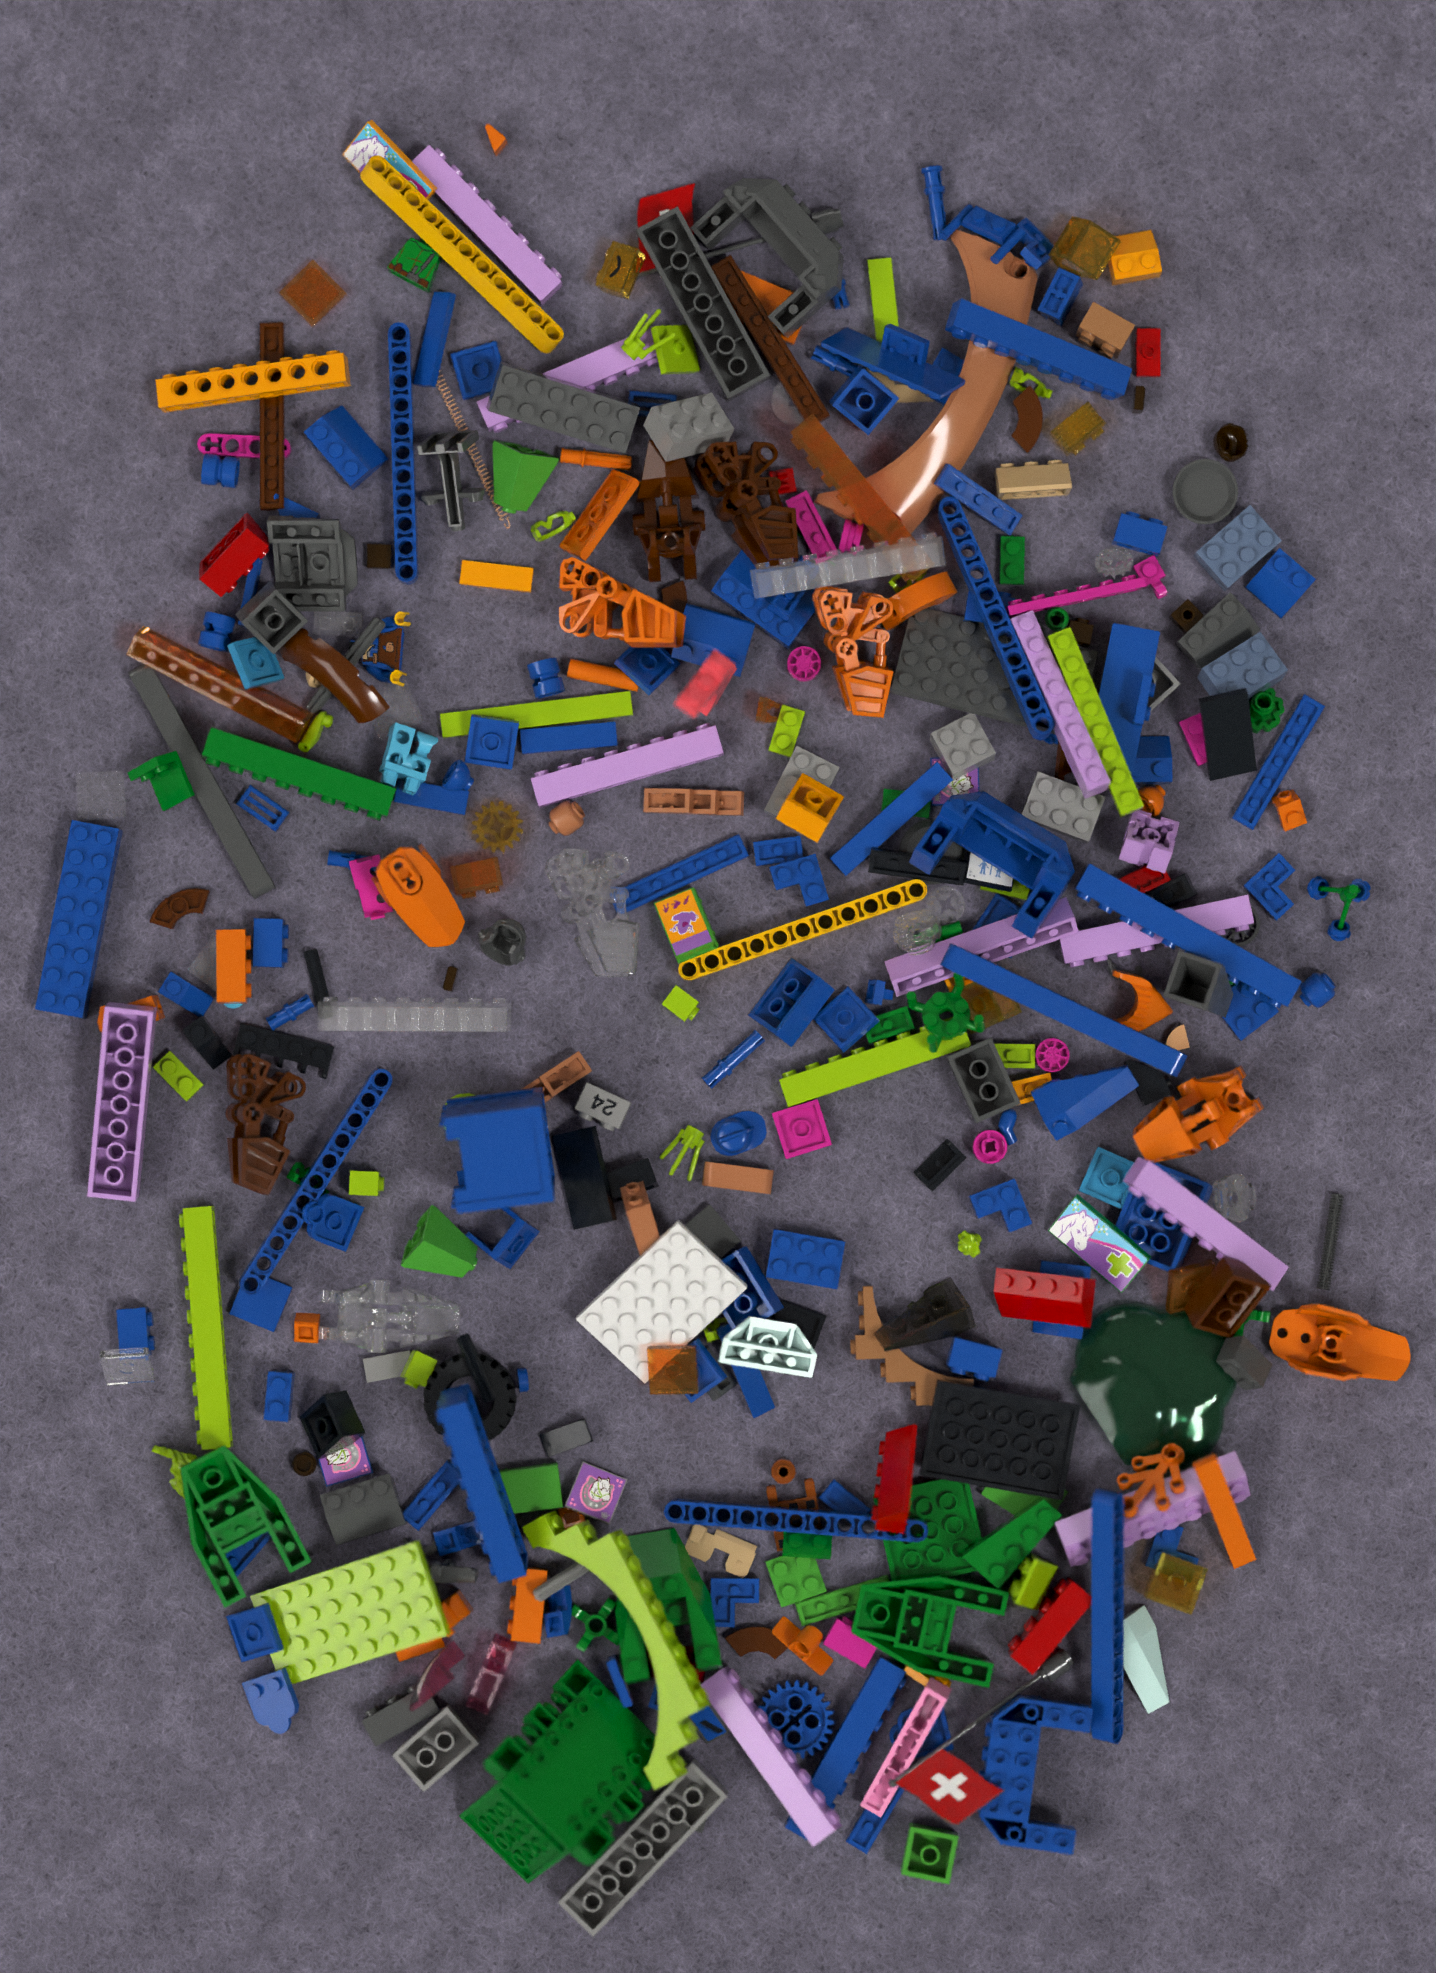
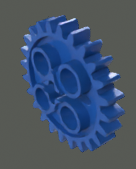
M797 1679L794 1686H792L790 1680H787L785 1688L778 1683L776 1685L777 1692L770 1688L768 1692L771 1698L763 1696L762 1700L766 1705H759L758 1708L766 1713L771 1727L779 1732L792 1719V1715L796 1716L807 1705L811 1704L812 1708L799 1719V1723L795 1722L781 1736L786 1748L791 1749L795 1755L799 1753L801 1758L804 1759L806 1751H808L812 1756L815 1754L813 1747L821 1750L823 1746L820 1741L826 1743L829 1741L825 1733H833V1729L828 1727V1725L835 1723L834 1719L829 1718V1715H832L834 1710L827 1709L831 1700H822L826 1693L823 1692L818 1695L816 1693L817 1685L812 1690L809 1689V1681L804 1686H801L800 1680ZM791 1697H800L803 1703L802 1707H793L790 1702ZM773 1713H782L785 1719L784 1723H775L772 1718ZM813 1714L817 1716L819 1720L817 1726H810L807 1723L806 1718L808 1715ZM795 1730L799 1732L801 1736L799 1742H792L788 1735L790 1731Z

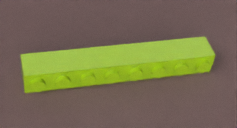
M1069 627L1049 635L1047 640L1060 672L1111 781L1108 788L1120 817L1143 809V802L1071 628Z
M953 1017L944 1019L943 1021H949V1020H951ZM925 1026L919 1028L920 1033L911 1035L910 1031L897 1035L896 1041L888 1043L887 1039L873 1043L875 1048L865 1051L864 1047L851 1050V1056L842 1058V1055L839 1054L828 1058L829 1063L820 1066L819 1062L806 1065V1071L797 1073L795 1069L782 1074L783 1078L779 1079L787 1106L791 1107L968 1048L971 1044L967 1032L952 1038V1040H942L937 1052L931 1053L927 1044V1037L930 1034Z

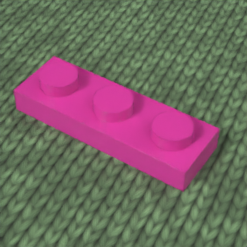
M807 490L786 500L787 507L796 508L797 526L817 565L819 566L838 556L839 552Z

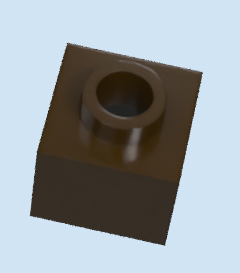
M1189 599L1169 616L1184 634L1204 617ZM1185 611L1190 612L1192 615L1191 619H1185L1183 613Z
M1075 618V621L1070 620L1068 628H1071L1077 644L1088 647L1091 642L1094 625H1090L1089 620Z

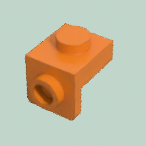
M1294 790L1282 791L1277 796L1271 798L1285 832L1307 823L1301 800Z

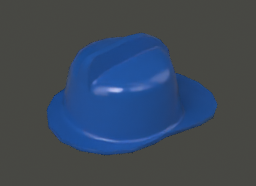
M752 1111L734 1114L714 1125L710 1135L711 1142L715 1150L721 1155L733 1156L751 1150L760 1145L766 1138L765 1121L762 1116Z

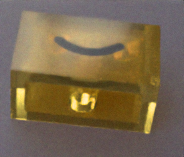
M612 241L611 246L605 253L602 269L597 273L595 285L604 293L629 300L646 256L638 248Z

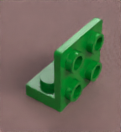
M177 751L156 756L128 772L130 781L141 779L142 782L150 780L163 811L169 810L194 796L192 786Z

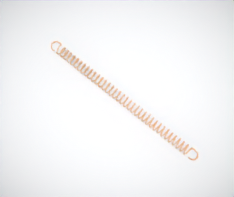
M437 381V386H440L438 390L444 391L445 389H440L443 385H438L441 381ZM467 449V451H470L469 455H472L471 459H474L473 463H476L475 467H478L476 471H480L478 475H482L480 479H484L482 483L485 484L484 487L487 488V491L490 487L486 486L488 483L484 482L486 479L482 478L484 475L480 474L482 471L478 470L480 467L476 466L478 463L474 462L476 459L472 458L474 456L470 454L472 451Z

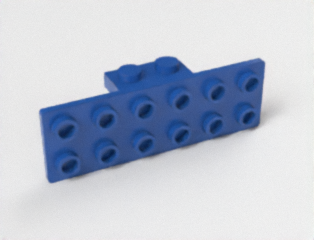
M891 323L884 328L882 343L850 328H844L821 341V347L827 349L830 353L848 358L852 363H859L868 367L872 372L886 375L890 380L906 384L910 389L924 392L933 399H942L965 384V379L926 363L930 344L929 340Z
M1113 623L1099 698L1129 771L1132 774L1144 721H1149L1151 707L1147 706L1148 697L1154 696L1156 683H1152V673L1160 632Z

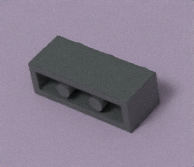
M417 1683L407 1688L408 1693L400 1697L399 1694H396L386 1700L387 1705L379 1709L375 1706L364 1713L366 1717L363 1718L362 1723L375 1747L441 1709L427 1683L422 1685L418 1700L411 1704V1700Z

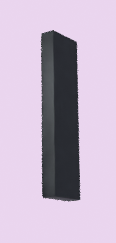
M871 848L869 873L964 886L967 860L942 857L931 874L928 875L909 863L913 853Z

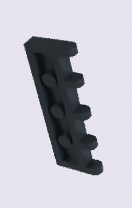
M241 1023L233 1055L240 1054V1048L255 1051V1056L260 1058L261 1053L279 1057L277 1064L279 1068L283 1067L284 1059L302 1063L300 1073L305 1074L307 1066L310 1065L322 1068L321 1078L327 1079L335 1047Z

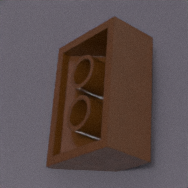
M1223 1256L1184 1309L1194 1328L1230 1338L1234 1336L1271 1288V1285L1244 1262Z

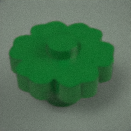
M1269 688L1264 692H1258L1249 700L1253 733L1257 734L1261 729L1265 732H1270L1280 723V717L1285 709L1283 700L1280 697H1275L1276 692L1273 688Z

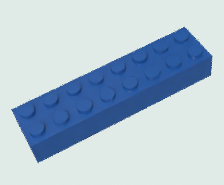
M75 820L71 821L35 1006L36 1010L83 1019L87 1018L123 833L118 828Z
M468 1383L441 1391L440 1400L437 1401L438 1410H436V1417L438 1423L443 1424L445 1428L443 1436L446 1445L452 1448L451 1460L454 1468H459L461 1474L458 1476L462 1490L466 1489L468 1497H466L468 1509L469 1511H474L476 1517L474 1519V1526L477 1533L481 1532L483 1540H481L483 1552L484 1554H489L491 1560L489 1562L490 1572L492 1576L496 1575L498 1583L526 1576L529 1555L470 1385Z

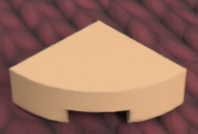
M1184 1024L1172 1030L1165 1045L1176 1050L1190 1048Z

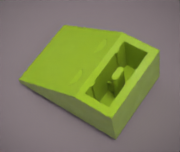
M1030 1552L1028 1557L1026 1556L1019 1564L1018 1569H1020L1021 1573L1018 1579L1013 1578L1008 1588L1013 1602L1038 1611L1058 1566Z

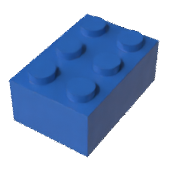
M773 1229L765 1277L837 1289L845 1241Z

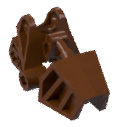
M649 440L641 483L636 498V503L644 502V514H633L634 536L639 537L647 555L649 583L661 582L659 556L674 558L683 555L685 580L697 579L695 552L701 532L706 531L704 510H692L691 499L699 498L685 458L665 462L653 440ZM673 494L674 497L679 496L681 525H678L677 504H672ZM661 495L663 505L659 506L660 526H657L655 498H660Z
M736 442L712 443L705 453L695 460L694 471L710 496L723 498L715 508L716 516L724 522L732 520L736 531L731 537L757 569L786 567L797 562L799 557L796 508L784 507L780 501L778 489L781 486V481L779 478L760 477L777 459L778 451L776 447L768 442H753L747 453L738 455ZM761 449H770L773 454L772 459L766 460L761 454ZM707 463L709 465L708 469H703L701 464ZM714 480H719L723 484V491L719 492L713 488L712 483ZM769 495L771 505L762 509L756 496Z
M251 1054L232 1055L226 1065L228 1094L231 1098L238 1100V1102L231 1103L225 1112L227 1120L235 1124L234 1138H227L231 1180L234 1184L268 1196L290 1153V1150L283 1145L286 1139L285 1133L288 1124L295 1117L291 1110L278 1104L303 1096L306 1091V1084L302 1078L288 1071L284 1074L276 1072L271 1078L267 1077L266 1074L271 1063ZM296 1081L301 1084V1090L298 1094H296L298 1088ZM290 1082H291L292 1085H293V1090H292L291 1092L289 1091V1088H288ZM235 1084H236L237 1094H238L239 1096L235 1095V1093H234V1091H233V1087H234ZM243 1084H244V1086H245V1093H244V1094L242 1093V1086H243ZM264 1115L279 1121L276 1133H273L272 1139L260 1137V1122Z

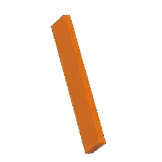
M1215 1453L1193 1462V1467L1233 1568L1236 1569L1255 1561L1256 1557Z

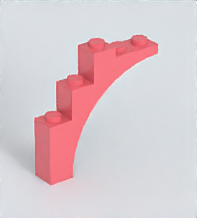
M714 650L674 705L693 718L699 712L707 716L719 701L737 670L734 665L735 663Z

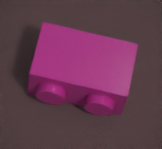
M843 1616L842 1619L836 1617L823 1640V1645L866 1668L877 1648L851 1633L853 1620L846 1616Z

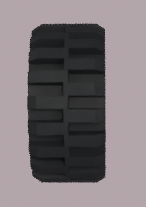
M463 1353L454 1355L439 1364L429 1376L424 1389L423 1406L427 1413V1419L435 1428L434 1430L442 1436L445 1428L443 1424L438 1423L436 1417V1410H438L437 1401L440 1400L441 1391L450 1389L451 1385L459 1378L472 1376ZM477 1353L496 1395L490 1411L482 1418L488 1440L490 1441L498 1436L510 1423L515 1412L517 1394L514 1381H512L508 1370L496 1359H492L482 1353Z

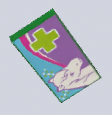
M1078 1194L1048 1230L1121 1293L1151 1258L1147 1252Z

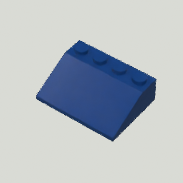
M741 550L711 589V595L749 622L756 623L755 626L789 650L816 612L812 594L815 588L821 584L815 580L813 581L788 621H785L767 610V607L794 565L757 569L743 550Z
M1153 1163L1204 1203H1208L1214 1186L1159 1163ZM1129 1192L1115 1226L1151 1256L1147 1264L1178 1276L1193 1238L1184 1234L1181 1231L1182 1226L1177 1222L1174 1225L1163 1217L1165 1213L1160 1209L1155 1211L1146 1205L1147 1200L1141 1196L1139 1198Z

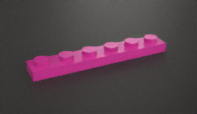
M1130 575L1121 578L1122 582L1114 583L1113 580L1100 582L1099 587L1091 588L1090 584L1077 587L1076 592L1068 593V589L1054 592V596L1048 598L1045 597V594L1031 597L1032 601L1023 603L1022 599L1008 602L1009 606L1005 607L1009 618L1032 610L1035 613L1054 607H1063L1141 590L1146 587L1144 577L1136 579V575Z

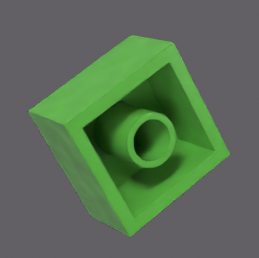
M910 1822L900 1868L901 1875L949 1884L959 1837L956 1831Z

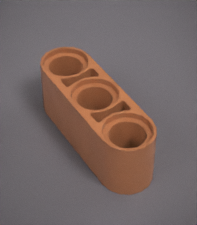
M705 1161L702 1185L771 1194L774 1170Z

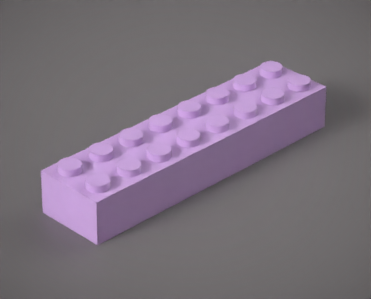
M108 1002L104 1008L87 1197L136 1202L139 1197L157 1007Z
M1233 1451L1218 1457L1217 1459L1234 1503L1244 1501L1251 1495L1246 1473L1236 1452ZM1194 1467L1180 1472L1181 1478L1185 1483V1490L1180 1494H1175L1171 1491L1169 1485L1172 1479L1171 1476L1164 1479L1166 1495L1171 1503L1167 1511L1162 1512L1156 1508L1154 1485L1139 1503L1137 1514L1133 1518L1124 1517V1548L1131 1546L1135 1541L1143 1538H1152L1160 1531L1165 1529L1172 1530L1180 1523L1188 1520H1197L1203 1514L1211 1512ZM1137 1490L1127 1493L1123 1497L1132 1496ZM1162 1501L1159 1504L1163 1505L1166 1501ZM1092 1508L1055 1522L1060 1543L1070 1566H1081L1092 1559Z

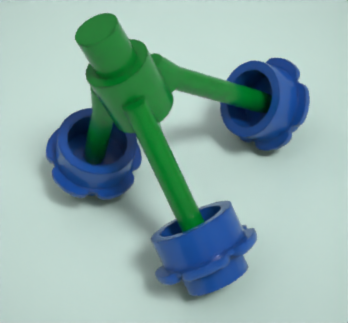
M1316 876L1312 878L1307 886V891L1311 898L1319 900L1325 898L1329 892L1340 894V899L1344 902L1340 920L1332 921L1331 925L1328 926L1327 933L1335 941H1343L1349 938L1351 935L1349 931L1350 925L1345 920L1352 900L1354 902L1366 901L1370 896V884L1367 881H1362V879H1354L1345 888L1329 887L1328 881L1322 877Z

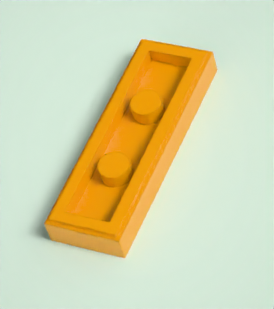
M462 560L459 584L531 593L534 568Z

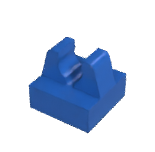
M869 980L865 1003L882 1005L883 999L893 1000L894 991L885 989V981Z

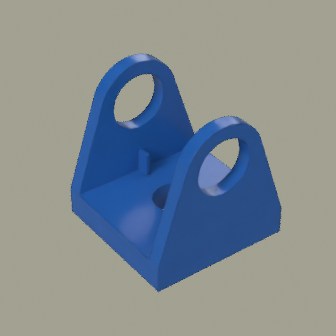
M510 1207L501 1209L516 1221L494 1249L490 1248L469 1231L466 1233V1236L495 1261L511 1269L540 1231Z

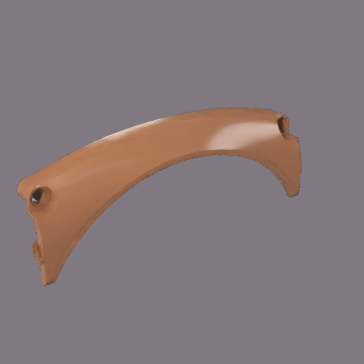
M956 230L950 238L957 247L966 269L970 285L971 302L1027 325L1038 279L1036 271L1023 259L1014 257L1010 251L998 264L992 263L991 256L1001 246L977 235ZM969 340L967 354L959 375L960 378L965 379V384L951 393L941 412L922 436L901 456L877 473L839 490L820 493L817 495L814 503L832 510L833 513L851 521L854 519L863 523L874 531L886 535L895 543L906 541L945 493L934 485L945 464H950L960 471L969 458L1000 400L1016 359L1010 356H999L994 353L995 350L988 347H977L973 344V341ZM899 526L898 529L895 532H893L894 528Z

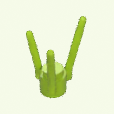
M657 309L643 326L648 317V314L645 313L621 346L622 350L634 361L637 357L643 360L647 354L676 337V333H672L647 349H643L646 345L640 338L661 313L660 309Z
M687 1125L685 1130L681 1129L678 1136L659 1156L660 1159H664L682 1139L680 1143L684 1146L669 1171L670 1176L674 1174L688 1148L693 1150L696 1146L687 1177L688 1181L692 1180L701 1147L705 1142L702 1140L703 1132Z

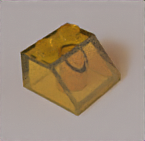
M974 981L966 984L961 993V997L969 1005L971 1020L974 1021V1017L978 1014L982 1015L985 1029L1022 1013L1018 1002ZM970 1030L971 1035L976 1033V1031Z
M1162 1552L1151 1572L1143 1596L1149 1600L1192 1615L1208 1569Z

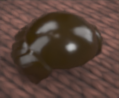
M1227 423L1222 425L1220 430L1215 433L1213 439L1214 449L1223 460L1234 462L1246 455L1249 446L1247 444V434L1243 427Z

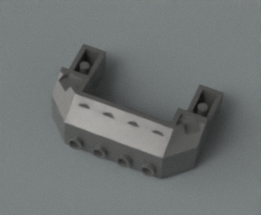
M742 178L723 191L725 196L690 228L711 250L745 218L755 227L803 283L801 287L768 316L782 334L789 338L841 291L844 256L839 250L842 246L834 237L830 240L824 234L827 229L818 219L813 222L808 216L811 211L802 201L798 204L792 198L796 194L787 184L782 186L776 179Z

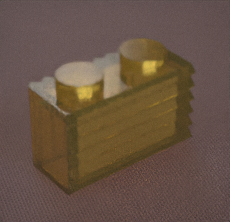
M1087 401L1050 432V436L1067 456L1071 453L1076 456L1086 447L1084 443L1092 438L1094 441L1105 432L1102 428L1105 427L1106 422Z

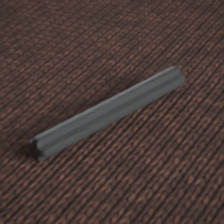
M374 617L344 655L353 666L356 665L384 629L385 622L378 617ZM321 685L306 704L307 710L312 714H318L332 696V693L324 685Z

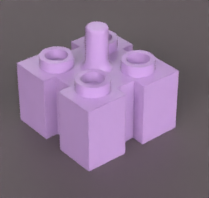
M1142 810L1131 813L1125 830L1119 859L1136 864L1138 867H1144L1147 864L1146 868L1165 873L1173 853L1180 822L1161 817L1160 820L1151 818L1152 813Z

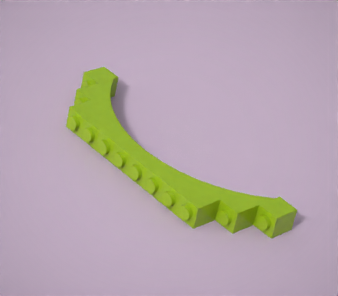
M556 1511L547 1513L522 1527L532 1548L542 1547L565 1555L588 1568L603 1580L630 1612L649 1650L658 1689L659 1713L654 1749L648 1766L643 1769L653 1789L656 1790L688 1773L685 1768V1762L679 1756L677 1750L699 1739L696 1727L688 1716L711 1705L708 1695L701 1687L696 1671L690 1665L685 1655V1649L675 1636L674 1628L667 1620L663 1612V1606L657 1600L652 1590L651 1582L642 1571L641 1563L634 1555L629 1539L622 1529L609 1533L598 1540L596 1530L589 1520L565 1530L563 1521Z

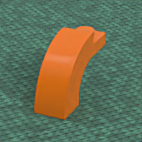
M942 572L927 577L888 598L893 604V613L882 622L885 630L893 629L914 614L928 607L941 604L956 594L958 591L948 573ZM887 604L886 610H885L884 613L881 614V615H884V614H886V613L888 612V609H889L888 604Z

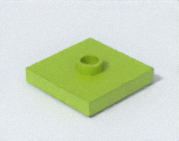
M662 325L651 328L654 344L666 336L676 333V337L655 349L661 375L690 374L700 371L692 334L687 325Z

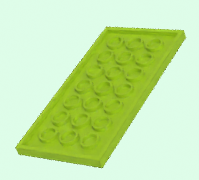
M419 1540L250 1596L254 1607L269 1603L284 1648L281 1651L271 1653L270 1656L275 1670L286 1667L292 1684L451 1634Z

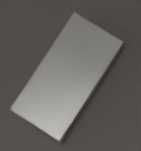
M411 1350L364 1358L363 1364L367 1383L400 1377L411 1354Z

